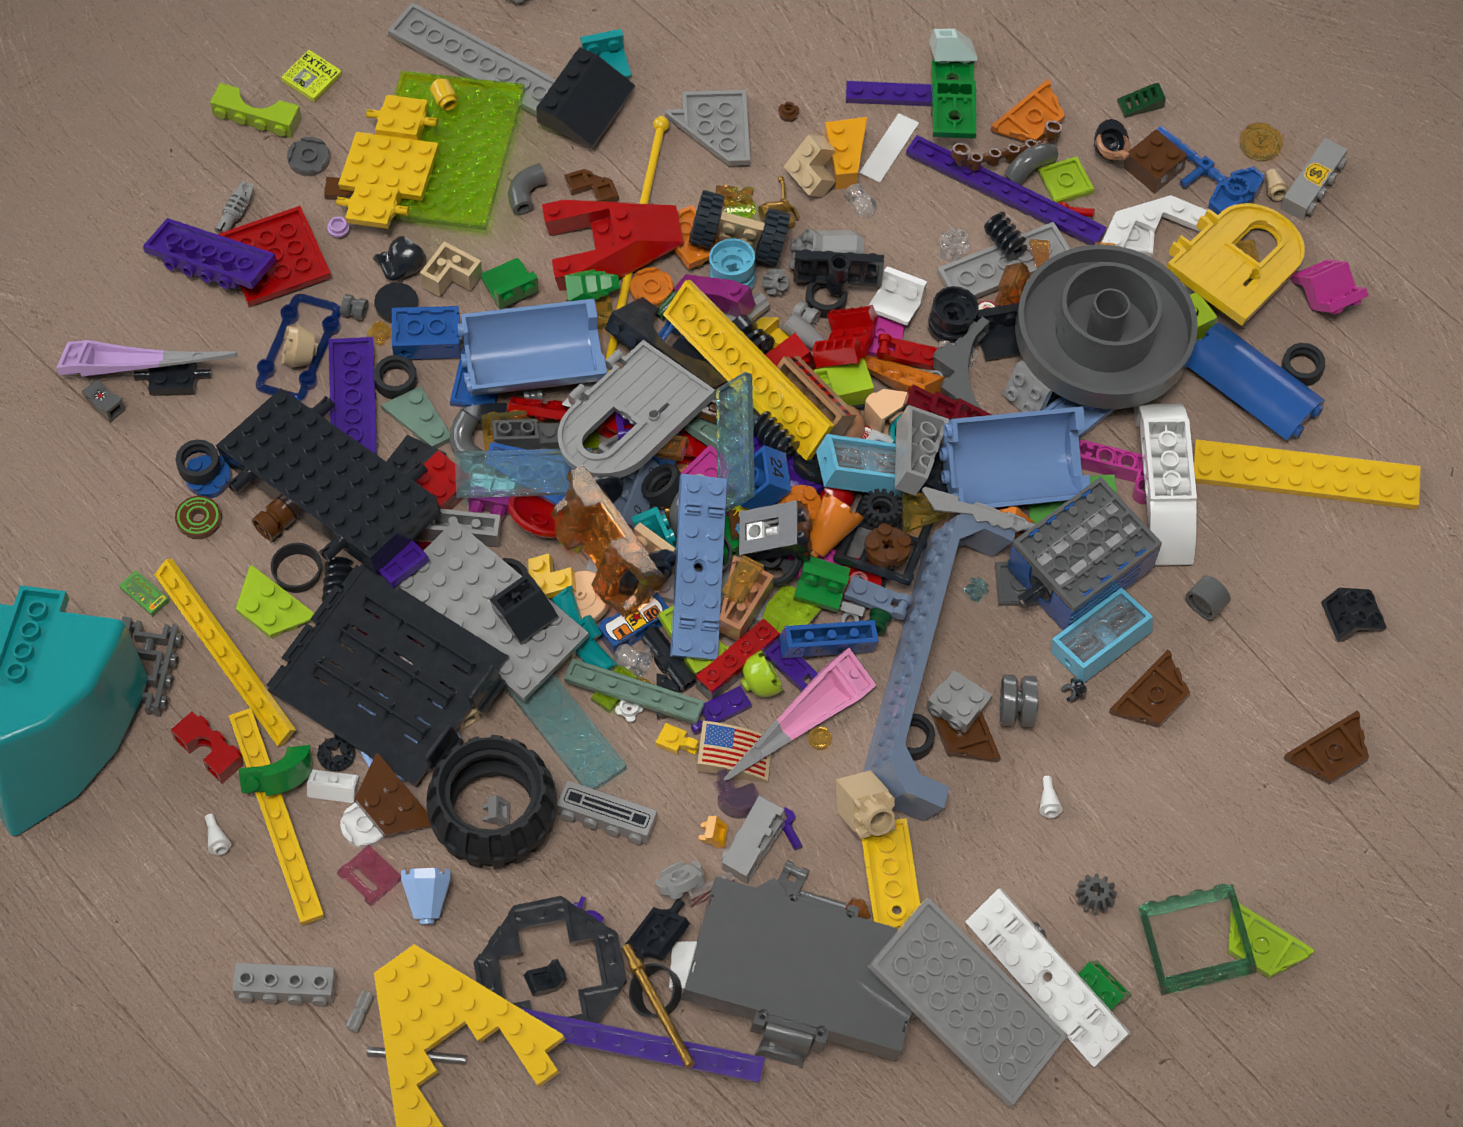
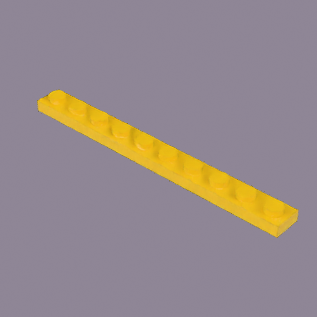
M166 559L154 574L249 708L252 709V712L277 746H284L296 731L295 727L173 559Z
M249 708L228 715L246 768L271 764L252 709ZM265 791L255 792L301 926L323 919L324 914L282 794L266 796Z

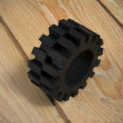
M884 488L882 492H879V489H875L874 493L869 491L868 495L865 494L860 515L864 517L863 524L867 522L866 527L870 528L873 526V529L878 528L883 523L896 528L901 521L903 502L899 500L900 496L898 494L893 496L894 492L891 490L889 493H886ZM884 507L888 509L890 512L879 513L875 511L873 508Z

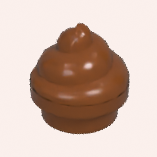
M853 897L845 909L847 910L849 905L860 907L857 917L869 919L870 913L865 901L861 898L856 899Z

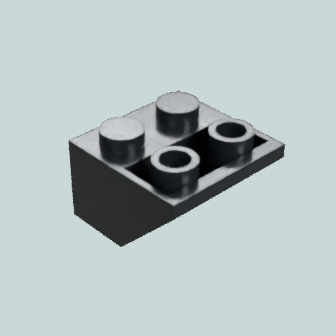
M526 573L490 599L493 611L520 644L558 618L546 595L529 573Z

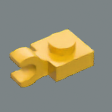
M665 723L655 742L657 747L676 755L680 749L689 754L696 755L699 746H697L699 741L687 737V731Z

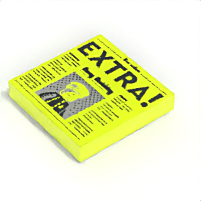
M308 50L281 79L282 82L315 103L342 75V72Z

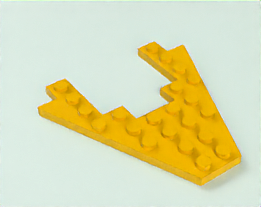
M415 944L374 972L396 1127H444L419 1086L439 1073L427 1052L466 1024L480 1043L500 1029L539 1087L560 1073L547 1052L566 1039L560 1032Z

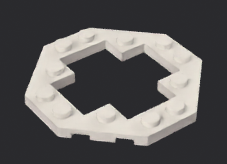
M1170 195L1116 211L1101 245L1124 247L1134 225L1155 232L1161 217L1201 232V230L1197 229L1196 225L1202 215L1204 216L1207 210ZM1183 284L1186 290L1188 291L1189 295L1195 293L1192 289Z

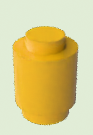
M440 78L432 83L430 92L438 107L442 108L443 111L454 109L458 104V97L449 80Z

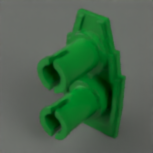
M594 269L565 275L568 302L586 299L599 300V297L608 296L610 292L620 288L618 275L607 274L605 271H595Z

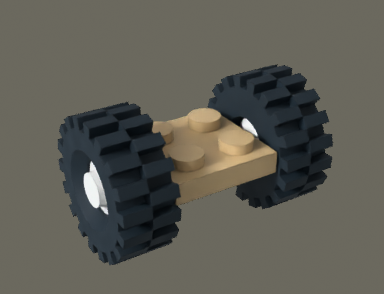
M703 190L693 221L689 243L711 248L714 238H718L720 241L732 238L744 240L752 248H756L755 261L776 267L788 230L790 214L768 208L764 221L759 222L723 211L721 213L725 196Z

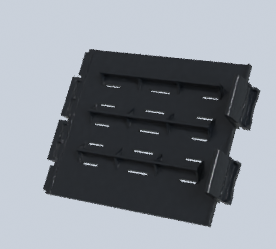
M356 564L341 584L344 588L341 589L335 585L310 618L316 626L312 627L307 623L281 657L287 664L286 666L281 665L268 682V691L373 759L378 753L395 774L416 787L429 768H434L435 770L440 760L446 759L447 753L458 744L460 746L463 745L464 741L456 733V730L471 709H477L480 714L484 715L495 697L503 690L507 683L502 679L499 671L509 656L400 587L395 586L392 588L381 575L376 574L364 564L360 566ZM367 609L368 611H370V612L373 613L374 615L378 616L379 619L376 618L375 616L371 615L370 613H368V612L365 611V610ZM353 626L366 633L367 636L353 628ZM407 636H409V637H411L412 639H414L415 641L419 642L420 644H422L423 646H425V648H423L422 646H420V645L417 644L416 642L412 641V640L409 639ZM341 643H343L350 649L354 650L355 652L353 653L352 651L341 645ZM395 653L399 654L400 656H402V657L405 658L406 660L410 661L411 663H413V665H411L410 663L406 662L405 660H403V659L400 658L399 656L395 655ZM328 660H330V661L334 662L335 664H337L338 666H340V667L342 668V670H341L340 668H338L337 666L333 665L332 663H330ZM455 665L456 667L460 668L461 670H463L464 672H466L467 675L464 674L463 672H461L460 670H458L457 668L453 667V666ZM382 670H385L386 672L390 673L391 675L399 679L400 682L394 679L393 677L389 676ZM317 676L318 678H320L321 680H323L324 682H326V683L329 684L330 686H327L326 684H324L323 682L319 681V680L316 679L315 677ZM441 682H443L444 684H446V685L449 686L450 688L454 689L455 692L452 691V690H450L449 688H447V687L444 686L443 684H441ZM370 687L376 689L377 691H379L380 693H382L383 695H385L386 697H388V699H386L385 697H383V696L380 695L379 693L375 692V691L372 690ZM429 699L432 700L433 702H435L436 704L440 705V706L443 707V708L441 709L440 707L436 706L435 704H433L432 702H430ZM357 704L362 705L363 707H365L366 709H368L369 711H371L372 713H374V714H376V715H375V716L372 715L371 713H369L368 711L364 710L363 708H361V707L358 706ZM416 716H418L419 718H421V719L424 720L425 722L429 723L430 726H428L427 724H425L424 722H422L421 720H419L418 718H416ZM403 734H407L408 736L416 740L418 743L414 742L413 740L409 739Z

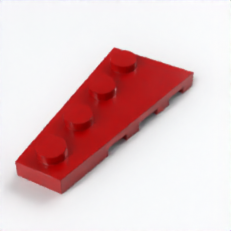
M511 397L507 412H512L513 415L519 417L532 415L539 420L552 418L561 422L570 407L562 405L563 402L560 400L548 401L547 404H543L541 399Z

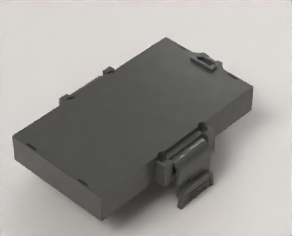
M715 876L681 1000L753 1020L750 1032L761 1035L762 1030H765L759 1047L755 1052L756 1056L760 1055L795 1065L802 1069L810 1046L812 1050L822 1052L827 1041L897 1061L903 1049L909 1020L914 1019L916 1016L867 967L899 930L898 928L857 917L860 907L849 905L846 910V902L801 890L799 894V890L789 887L786 895L783 896Z

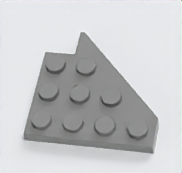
M746 90L682 92L683 109L665 110V117L728 166L750 165Z

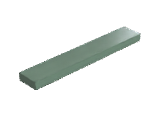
M573 658L564 677V682L697 725L705 706V701Z

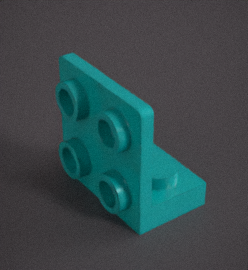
M622 29L580 37L582 48L600 56L626 78L631 77L630 67L624 50Z
M657 507L631 517L635 527L639 523L643 524L676 548V544L673 545V542H676L672 529L667 530V527L670 525L665 513L660 515Z

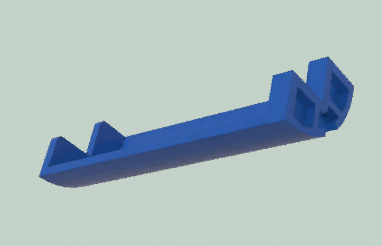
M1221 322L1207 330L1205 337L1195 343L1188 367L1284 439L1298 438L1304 430L1303 424L1305 421L1313 417L1317 418L1323 411L1324 407L1322 404L1325 402V399Z

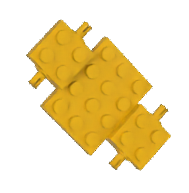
M386 95L380 110L367 109L366 118L378 119L375 128L376 134L355 133L338 183L341 190L354 191L351 198L337 197L336 200L337 206L348 207L345 217L347 223L389 229L391 220L396 214L409 215V206H399L402 198L423 201L440 148L438 143L421 141L425 125L437 127L439 122L438 118L426 117L429 107L428 100Z

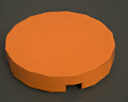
M648 267L637 271L630 282V295L634 301L644 297L657 308L671 291L673 292V280L670 275L656 267Z

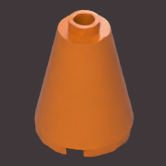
M825 493L810 530V540L812 543L810 555L818 558L820 555L824 558L863 521L864 517L857 512H852L851 507L836 497Z

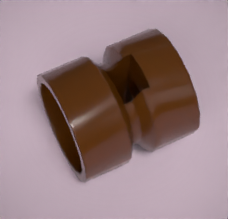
M277 498L265 507L266 512L260 511L251 520L255 529L268 541L274 540L281 533V528L286 529L295 521L292 511Z

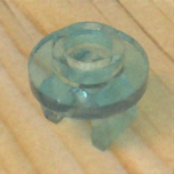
M971 577L969 579L971 584L964 588L965 593L969 595L973 593L970 599L975 602L982 598V593L985 595L989 593L987 589L988 584L980 577Z

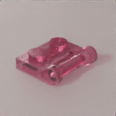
M370 845L366 846L350 862L341 866L337 871V875L340 878L346 879L365 897V902L369 906L376 904L401 881V875ZM359 870L377 889L371 891L353 871Z

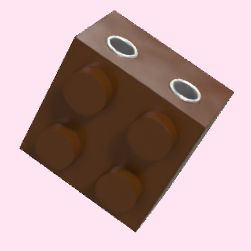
M1155 129L1128 151L1130 156L1125 160L1124 169L1155 194L1184 170L1187 154Z

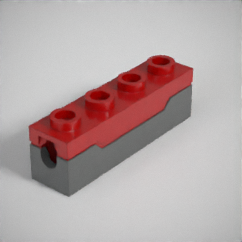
M763 618L696 675V689L709 701L722 695L744 676L743 666L747 659L761 650L767 651L779 640L780 633Z

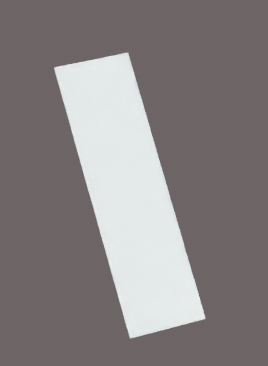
M898 113L859 173L881 182L919 122Z

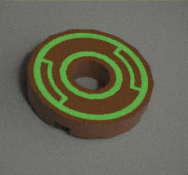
M193 496L179 504L175 512V521L178 530L182 534L187 535L191 539H203L215 533L214 531L217 527L219 528L221 512L218 504L211 498ZM196 514L204 515L201 521L192 520Z

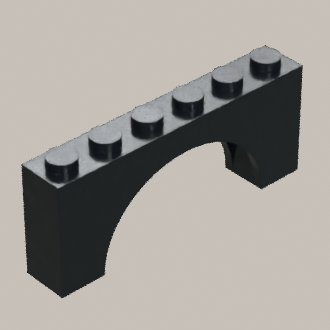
M644 297L611 312L605 330L631 350L642 340L646 341L715 389V400L735 390L710 362L686 356L661 339L653 326L659 309Z

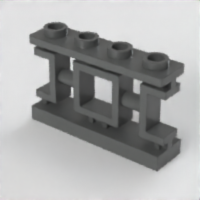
M122 617V621L126 624L131 638L134 633L135 641L145 642L144 649L136 648L140 659L156 661L153 674L148 676L146 686L158 687L155 701L152 693L143 692L140 702L145 703L146 714L155 713L156 716L161 717L162 709L166 710L168 705L166 692L167 688L171 689L173 684L171 671L172 667L176 668L178 663L176 650L177 646L181 647L183 633H180L177 624H173L172 627L164 624L162 634L142 632V621L137 620V622H133L130 617ZM154 644L168 645L165 659L162 651L153 650Z

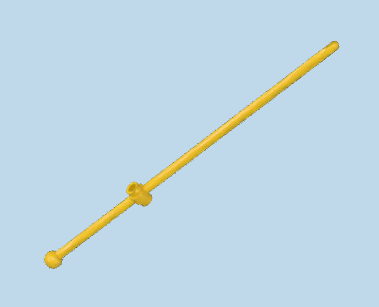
M659 116L653 121V127L656 131L641 199L638 203L648 204L663 134L670 126L669 120L664 116ZM633 272L623 277L616 310L626 305ZM611 334L605 360L616 351L618 339Z

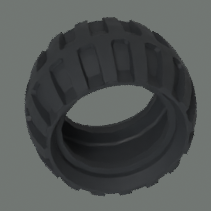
M491 735V737L484 738L477 736L468 739V742L461 746L458 744L447 753L446 759L440 760L433 771L431 782L428 785L426 799L427 814L436 838L455 858L459 860L466 859L469 865L482 868V866H493V869L504 868V865L522 862L527 858L528 853L531 851L536 852L544 843L547 834L552 829L556 816V787L544 761L535 751L528 750L524 743L516 739H504L501 735ZM500 775L512 778L526 789L531 799L524 814L511 825L495 830L476 828L464 822L453 809L456 797L468 783L482 776Z

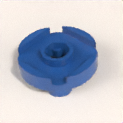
M202 455L192 458L188 462L187 469L190 471L204 470L211 464V457L209 455ZM219 455L221 466L215 479L201 485L186 482L190 491L197 494V496L215 498L223 493L227 483L231 481V472L222 456Z

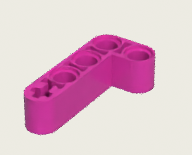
M1086 440L1079 441L1081 469L1103 475L1114 474L1115 478L1135 482L1132 493L1134 501L1139 504H1147L1146 492L1140 490L1145 489L1142 454Z

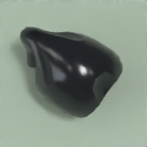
M400 236L392 241L388 252L383 251L381 254L374 255L373 260L380 265L385 278L394 281L420 271L425 265L426 255L420 246L405 236Z

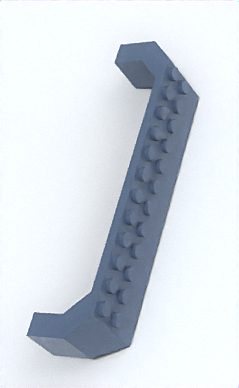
M970 514L957 515L951 521H947L942 528L937 529L927 539V546L923 550L911 594L913 601L910 607L907 608V614L904 619L863 772L871 770L889 790V793L894 797L895 806L893 809L921 821L944 809L949 787L919 773L905 745L955 554L958 547L966 545L993 557L1012 543L1015 532L1011 529L1002 530L997 526L992 527L988 522L977 523Z

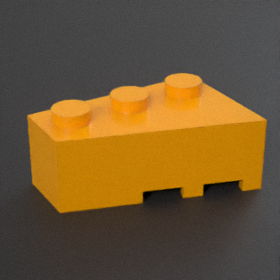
M867 117L825 122L824 137L836 150L829 159L832 176L836 180L834 183L835 190L857 187Z

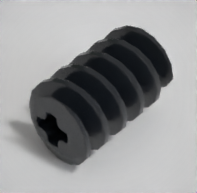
M999 212L985 223V233L1000 248L1002 254H1005L1007 260H1015L1027 250L1028 246L1024 245L1026 238L1021 236L1019 230L1015 231L1016 226L1010 224V218H1005V212Z
M770 411L762 413L752 426V435L757 437L758 441L763 443V446L765 445L786 453V458H790L799 448L800 441L794 442L795 436L793 434L789 435V430L787 428L783 429V424L777 423L778 419L771 417L772 413Z
M335 556L330 562H325L326 569L324 571L322 601L325 600L335 585L341 589L344 588L341 584L353 570L351 566L354 562L351 559Z

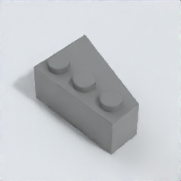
M758 796L745 822L737 831L730 849L727 848L721 857L723 871L746 884L749 883L785 826L784 809Z

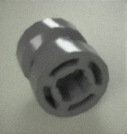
M346 294L341 303L340 315L346 317L354 316L356 320L363 321L368 311L369 301L363 298L358 300L354 296Z

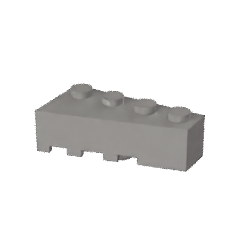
M910 405L907 406L898 419L896 427L895 489L916 496L928 479L935 455L940 447V441L944 436L943 427L948 423L949 419Z

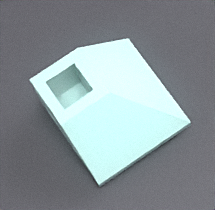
M933 29L929 44L935 61L940 63H949L950 61L969 63L977 61V55L970 38L956 29Z

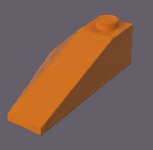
M867 354L864 358L869 373L895 391L908 392L909 387L914 384L932 394L935 391L941 393L940 385L944 380V376Z

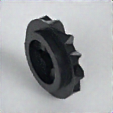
M334 735L332 738H325L324 742L319 745L317 758L323 768L334 772L342 771L353 763L355 748ZM340 746V753L343 755L337 754L332 759L331 750L335 751Z

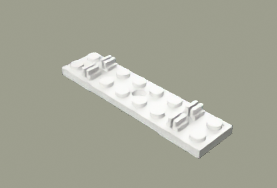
M998 888L965 921L1045 1013L1068 1035L1067 1038L1093 1067H1097L1131 1034L1002 888ZM1047 972L1052 975V979L1049 982L1044 979V975Z

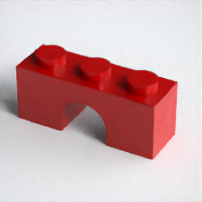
M191 711L171 729L173 738L189 754L199 747L211 748V752L203 759L206 770L223 784L243 766L242 754L234 745L229 746L225 742V737L218 730L213 731L209 727V722L202 715L197 716Z

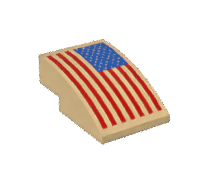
M703 721L697 771L721 774V778H724L763 734L729 724ZM771 754L731 779L768 783Z

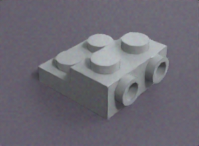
M953 670L945 682L941 683L930 696L927 708L935 717H941L946 720L952 728L966 733L991 701L992 694Z

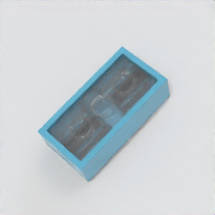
M827 434L816 450L824 487L860 492L872 491L873 493L875 489H879V492H882L884 488L886 493H889L891 490L894 492L893 496L898 494L900 497L905 498L909 494L895 489V443Z
M1121 587L1052 639V655L1084 683L1152 632L1153 616Z

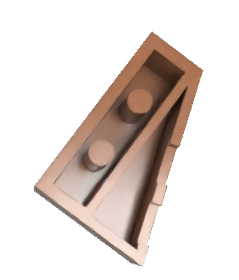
M733 555L720 615V633L736 641L746 633L773 590L774 575Z

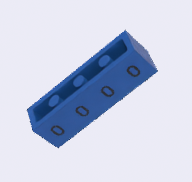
M875 620L785 626L779 635L782 658L839 655L847 648H850L853 654L872 652L879 642Z

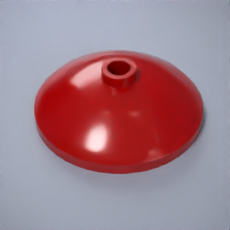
M527 489L515 492L508 502V511L515 523L533 535L544 538L560 537L569 533L574 525V522L568 520L565 511Z

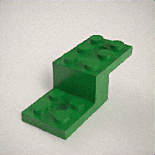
M932 60L931 117H933V137L976 139L974 61L969 63H961L959 61L940 63ZM950 118H960V119H959V120H951Z

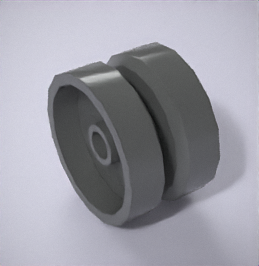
M1003 674L1000 691V725L1013 726L1016 723L1017 712H1019V723L1022 727H1035L1036 713L1038 711L1037 677L1024 675L1021 679L1020 690H1018L1017 677L1015 675Z

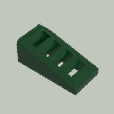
M1159 82L1117 99L1124 118L1164 108L1166 101ZM1128 102H1130L1132 105L1131 109H1129Z

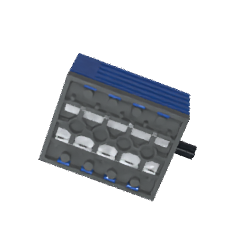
M1099 477L1016 538L1012 543L1007 567L1026 589L1025 592L1018 596L1020 604L1028 607L1037 600L1059 627L1065 630L1122 587L1125 590L1153 569L1162 542L1106 481Z

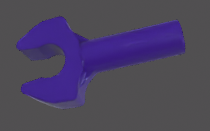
M785 807L784 814L787 819L785 820L783 830L794 851L803 847L792 827L796 816L793 811Z

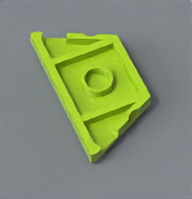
M253 565L249 567L236 606V612L270 639L278 637L284 632L296 630L299 625L311 621L310 618L314 612Z
M1234 900L1232 902L1227 953L1270 979L1311 957L1315 950L1237 901Z

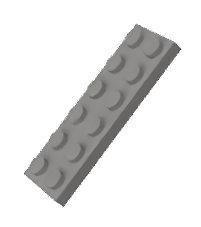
M1051 222L1021 234V236L1026 238L1024 245H1027L1028 248L1024 254L1015 260H1007L1005 254H1002L1000 248L994 245L939 267L937 274L945 287L957 286L965 288L975 295L977 299L1029 278L1045 261L1070 248L1055 223Z

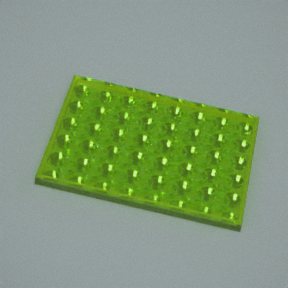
M401 71L394 96L428 100L429 107L426 117L438 118L439 122L437 127L425 125L421 141L438 143L440 148L423 201L402 198L399 206H409V215L396 214L393 217L394 220L480 230L487 229L524 97V84ZM437 79L449 80L458 97L457 106L450 111H443L442 108H439L430 92L432 83Z

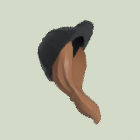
M1108 119L1103 121L1095 132L1094 148L1103 160L1110 162L1123 161L1130 156L1128 151L1131 149L1128 133L1124 125L1118 120Z

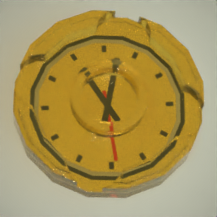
M1257 122L1248 125L1242 131L1239 146L1242 153L1248 158L1265 162L1278 156L1282 148V136L1271 125Z

